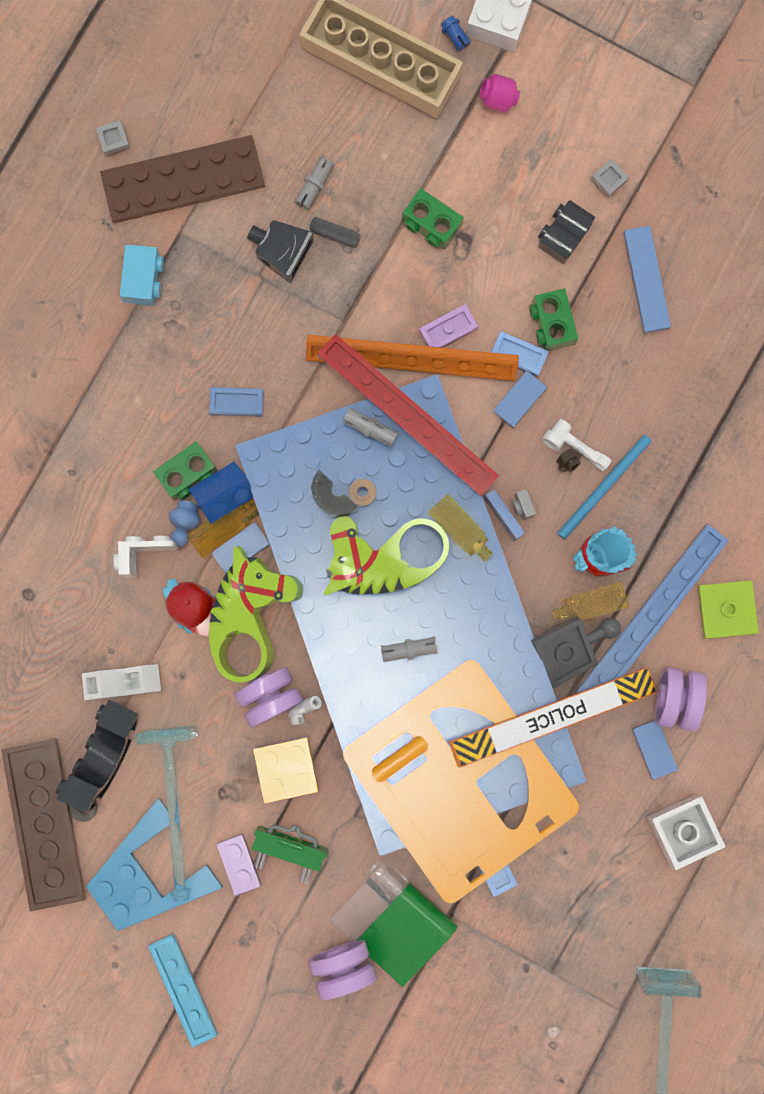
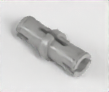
M320 156L311 175L306 176L304 180L305 185L294 200L299 207L303 203L304 206L302 208L305 210L310 209L317 193L323 190V183L335 166L330 160L325 165L326 158Z
M351 407L342 422L363 433L364 437L376 439L390 448L399 433L377 422V418L372 417L371 419Z
M432 636L431 638L413 641L409 638L405 639V642L381 645L383 662L386 663L387 661L405 658L409 661L414 660L416 656L437 654L436 637Z

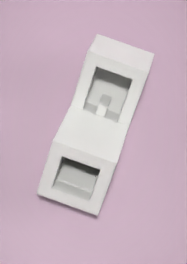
M158 664L82 673L84 700L161 691Z

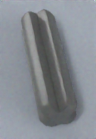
M314 217L311 221V232L354 248L359 244L360 234L358 232L318 217Z

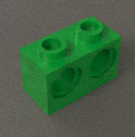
M422 188L418 190L402 213V221L409 231L413 233L418 231L426 237L425 240L435 248L440 246L444 250L463 225L464 219L463 216ZM418 209L426 211L427 216L417 218L413 213ZM438 224H445L449 230L445 233H439L435 227Z
M563 288L535 295L532 304L529 305L532 320H537L539 329L536 330V338L539 346L543 345L544 350L551 351L575 345L578 341V335L566 289ZM550 303L554 305L556 312L546 313L542 305ZM552 328L559 329L562 332V337L559 339L552 338L549 330Z
M195 441L155 469L153 473L169 496L175 501L178 498L179 500L187 498L191 495L189 491L191 487L213 475L218 470L199 443ZM197 459L204 460L205 465L201 471H192L191 465L193 461ZM176 474L182 475L183 481L181 485L171 487L169 483L170 478Z

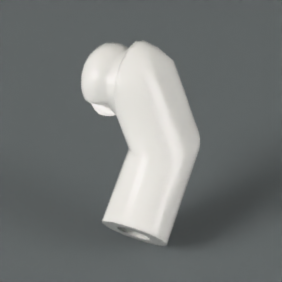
M312 696L290 709L288 713L290 724L292 726L303 724L305 722L303 714L319 709L322 705L321 699L318 696Z

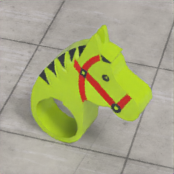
M346 516L339 517L333 521L330 527L334 556L330 562V567L326 569L330 583L323 594L330 595L340 590L354 594H379L394 592L419 584L432 576L446 561L449 554L448 537L443 528L436 522L428 519H414L404 524L379 550L374 551L368 542L359 538L358 526L354 520ZM425 525L432 527L441 535L444 547L440 559L428 568L408 567L409 564L401 559L403 557L400 548L401 540L404 534L415 526Z
M235 546L233 549V565L222 579L214 600L209 622V642L211 654L219 672L231 681L248 682L265 675L270 669L274 658L273 645L260 615V610L275 604L277 601L295 602L299 600L303 593V585L295 576L271 571L262 563V558H249L244 549ZM234 634H249L260 645L262 652L260 665L248 676L237 673L228 663L227 648L230 641L234 638Z

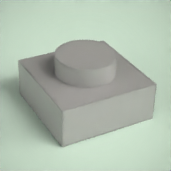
M121 120L96 128L105 156L130 148Z
M612 158L591 177V180L608 198L629 179Z
M527 489L517 492L514 495L516 500L512 501L517 516L522 515L523 520L534 517L536 512Z

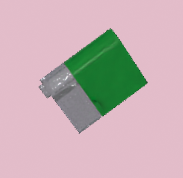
M385 859L381 863L376 860L366 871L370 876L365 883L338 910L330 921L350 940H365L369 957L403 987L449 940L458 928V925Z

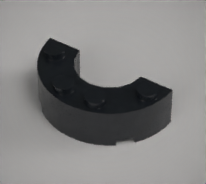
M108 700L106 706L102 704L96 713L95 719L98 721L95 733L91 734L85 748L88 750L83 759L79 758L72 774H69L67 779L63 778L60 781L55 792L58 794L57 800L85 814L93 811L96 807L93 804L95 798L102 799L111 785L132 742L129 739L130 730L135 731L138 724V713L111 700Z

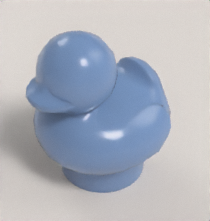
M178 501L177 508H174L169 513V521L177 528L171 533L170 539L176 542L178 547L188 543L189 535L187 531L196 529L200 525L199 506L190 501Z

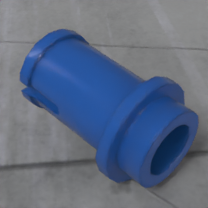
M450 16L441 23L442 33L447 34L456 47L457 52L464 49L459 39H461L465 47L471 43V40L459 25L460 20Z

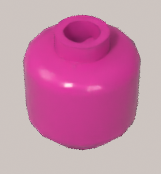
M493 74L489 79H484L479 98L483 100V105L486 108L499 112L509 111L512 105H517L520 97V91L517 90L515 80L498 74Z

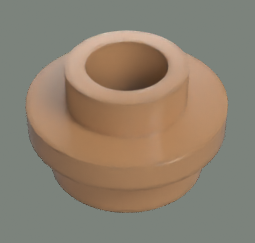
M367 479L354 481L349 489L350 499L358 506L371 504L376 497L374 484ZM359 488H366L368 494L365 497H360L357 494Z

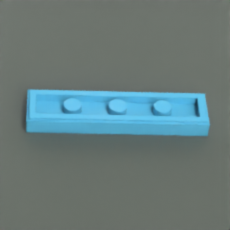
M173 933L149 944L148 948L192 1048L216 1037L218 1032L175 934Z

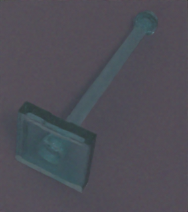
M196 725L143 730L135 734L136 745L159 743V747H162L175 886V889L170 891L173 901L188 900L191 893V888H186L173 746H176V741L192 740L197 737Z
M637 967L636 978L643 992L650 995H662L656 1094H667L673 996L701 998L702 986L696 980L691 970Z

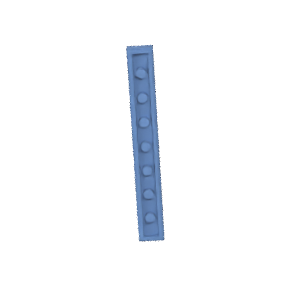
M709 524L705 525L576 692H582L625 675L729 541Z

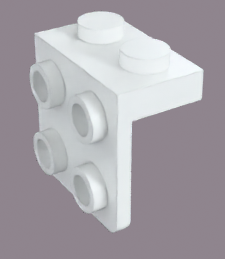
M139 536L125 537L126 541L118 542V554H114V569L118 570V574L124 578H137V552L178 551L179 547L176 542L169 539V536H153V541H145V539Z

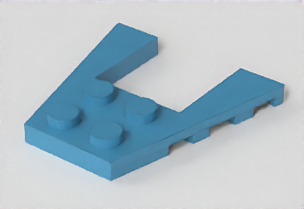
M161 799L156 800L86 886L117 931L223 887L207 864L163 897L132 854L133 851L175 821Z

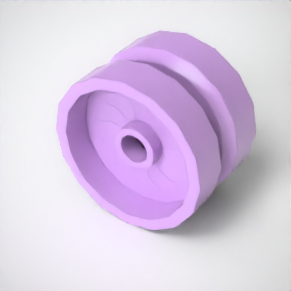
M287 667L272 674L267 673L234 693L241 707H246L255 702L258 704V706L247 711L245 714L250 728L304 701L298 689L292 688L286 692H280V689L289 685L293 680Z
M665 667L659 681L656 696V725L672 728L678 722L680 729L696 732L702 721L707 694L705 673L689 671L684 677L681 669Z
M365 940L335 946L313 956L307 961L311 974L322 977L315 985L321 1000L333 999L353 993L377 980L373 964L362 963L369 956Z

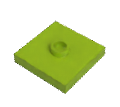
M752 580L698 586L704 639L759 634Z

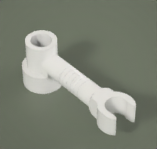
M559 419L552 430H548L543 436L542 441L549 448L559 451L564 443L583 454L596 468L603 472L612 461L606 455L593 450L569 433L572 427L562 419Z

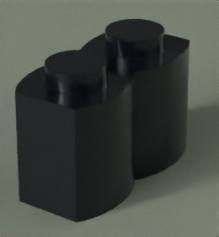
M571 200L565 206L563 204L558 206L552 216L556 220L551 226L546 224L538 235V238L541 239L538 247L562 264H565L596 218Z

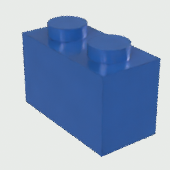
M235 462L230 463L189 489L210 524L254 498L247 477Z

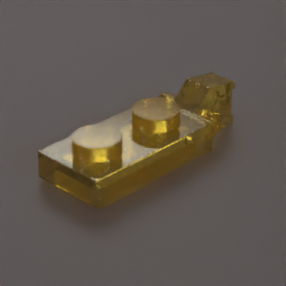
M449 494L428 511V514L470 557L476 553L485 563L493 556L491 550L485 545L489 540L485 536V532Z
M250 499L210 524L209 521H206L190 532L187 537L202 558H205L251 524L250 521L259 514L257 506Z
M618 582L572 595L570 598L564 599L565 606L553 609L552 613L555 620L565 617L571 619L578 616L583 621L629 608L623 584Z

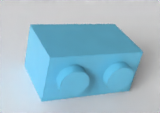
M125 245L120 298L124 303L155 306L156 298H160L161 282H158V273L163 272L164 257L160 256L157 247Z

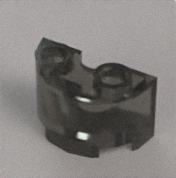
M319 469L313 477L311 491L314 503L320 512L331 518L351 517L359 511L358 506L345 494L335 496L331 492L334 487L333 482Z

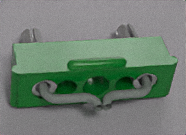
M273 825L270 828L258 826L254 832L256 837L252 850L258 851L254 867H258L262 853L264 854L259 869H263L267 855L303 866L299 879L300 883L303 882L306 870L309 868L304 884H308L312 870L319 872L323 858L325 859L328 855L329 850L327 847L318 845L314 837L301 833L300 827L293 825L290 829L279 825ZM274 829H278L287 833H291L296 829V833L298 836L311 840L312 842L275 831Z

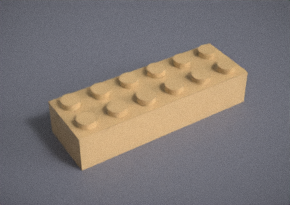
M318 0L299 34L302 49L437 119L462 75V61L344 0Z

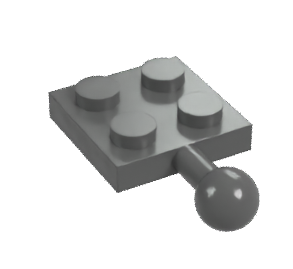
M575 616L534 637L531 642L543 661L552 688L598 665L591 644L604 637L608 639L617 637L621 631V625L615 618L608 617L601 621L598 629L587 634L581 618Z

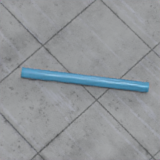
M643 435L557 532L561 538L565 540L652 442L648 436Z

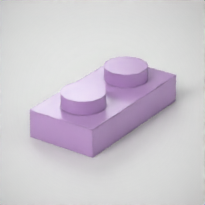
M464 304L419 328V332L427 346L443 348L477 330L478 325L467 305Z
M241 834L217 843L234 895L236 896L260 887L261 883L244 835Z

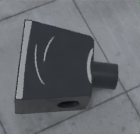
M276 220L270 223L267 231L253 225L247 236L248 240L258 245L255 252L257 259L289 283H292L314 242L312 232Z

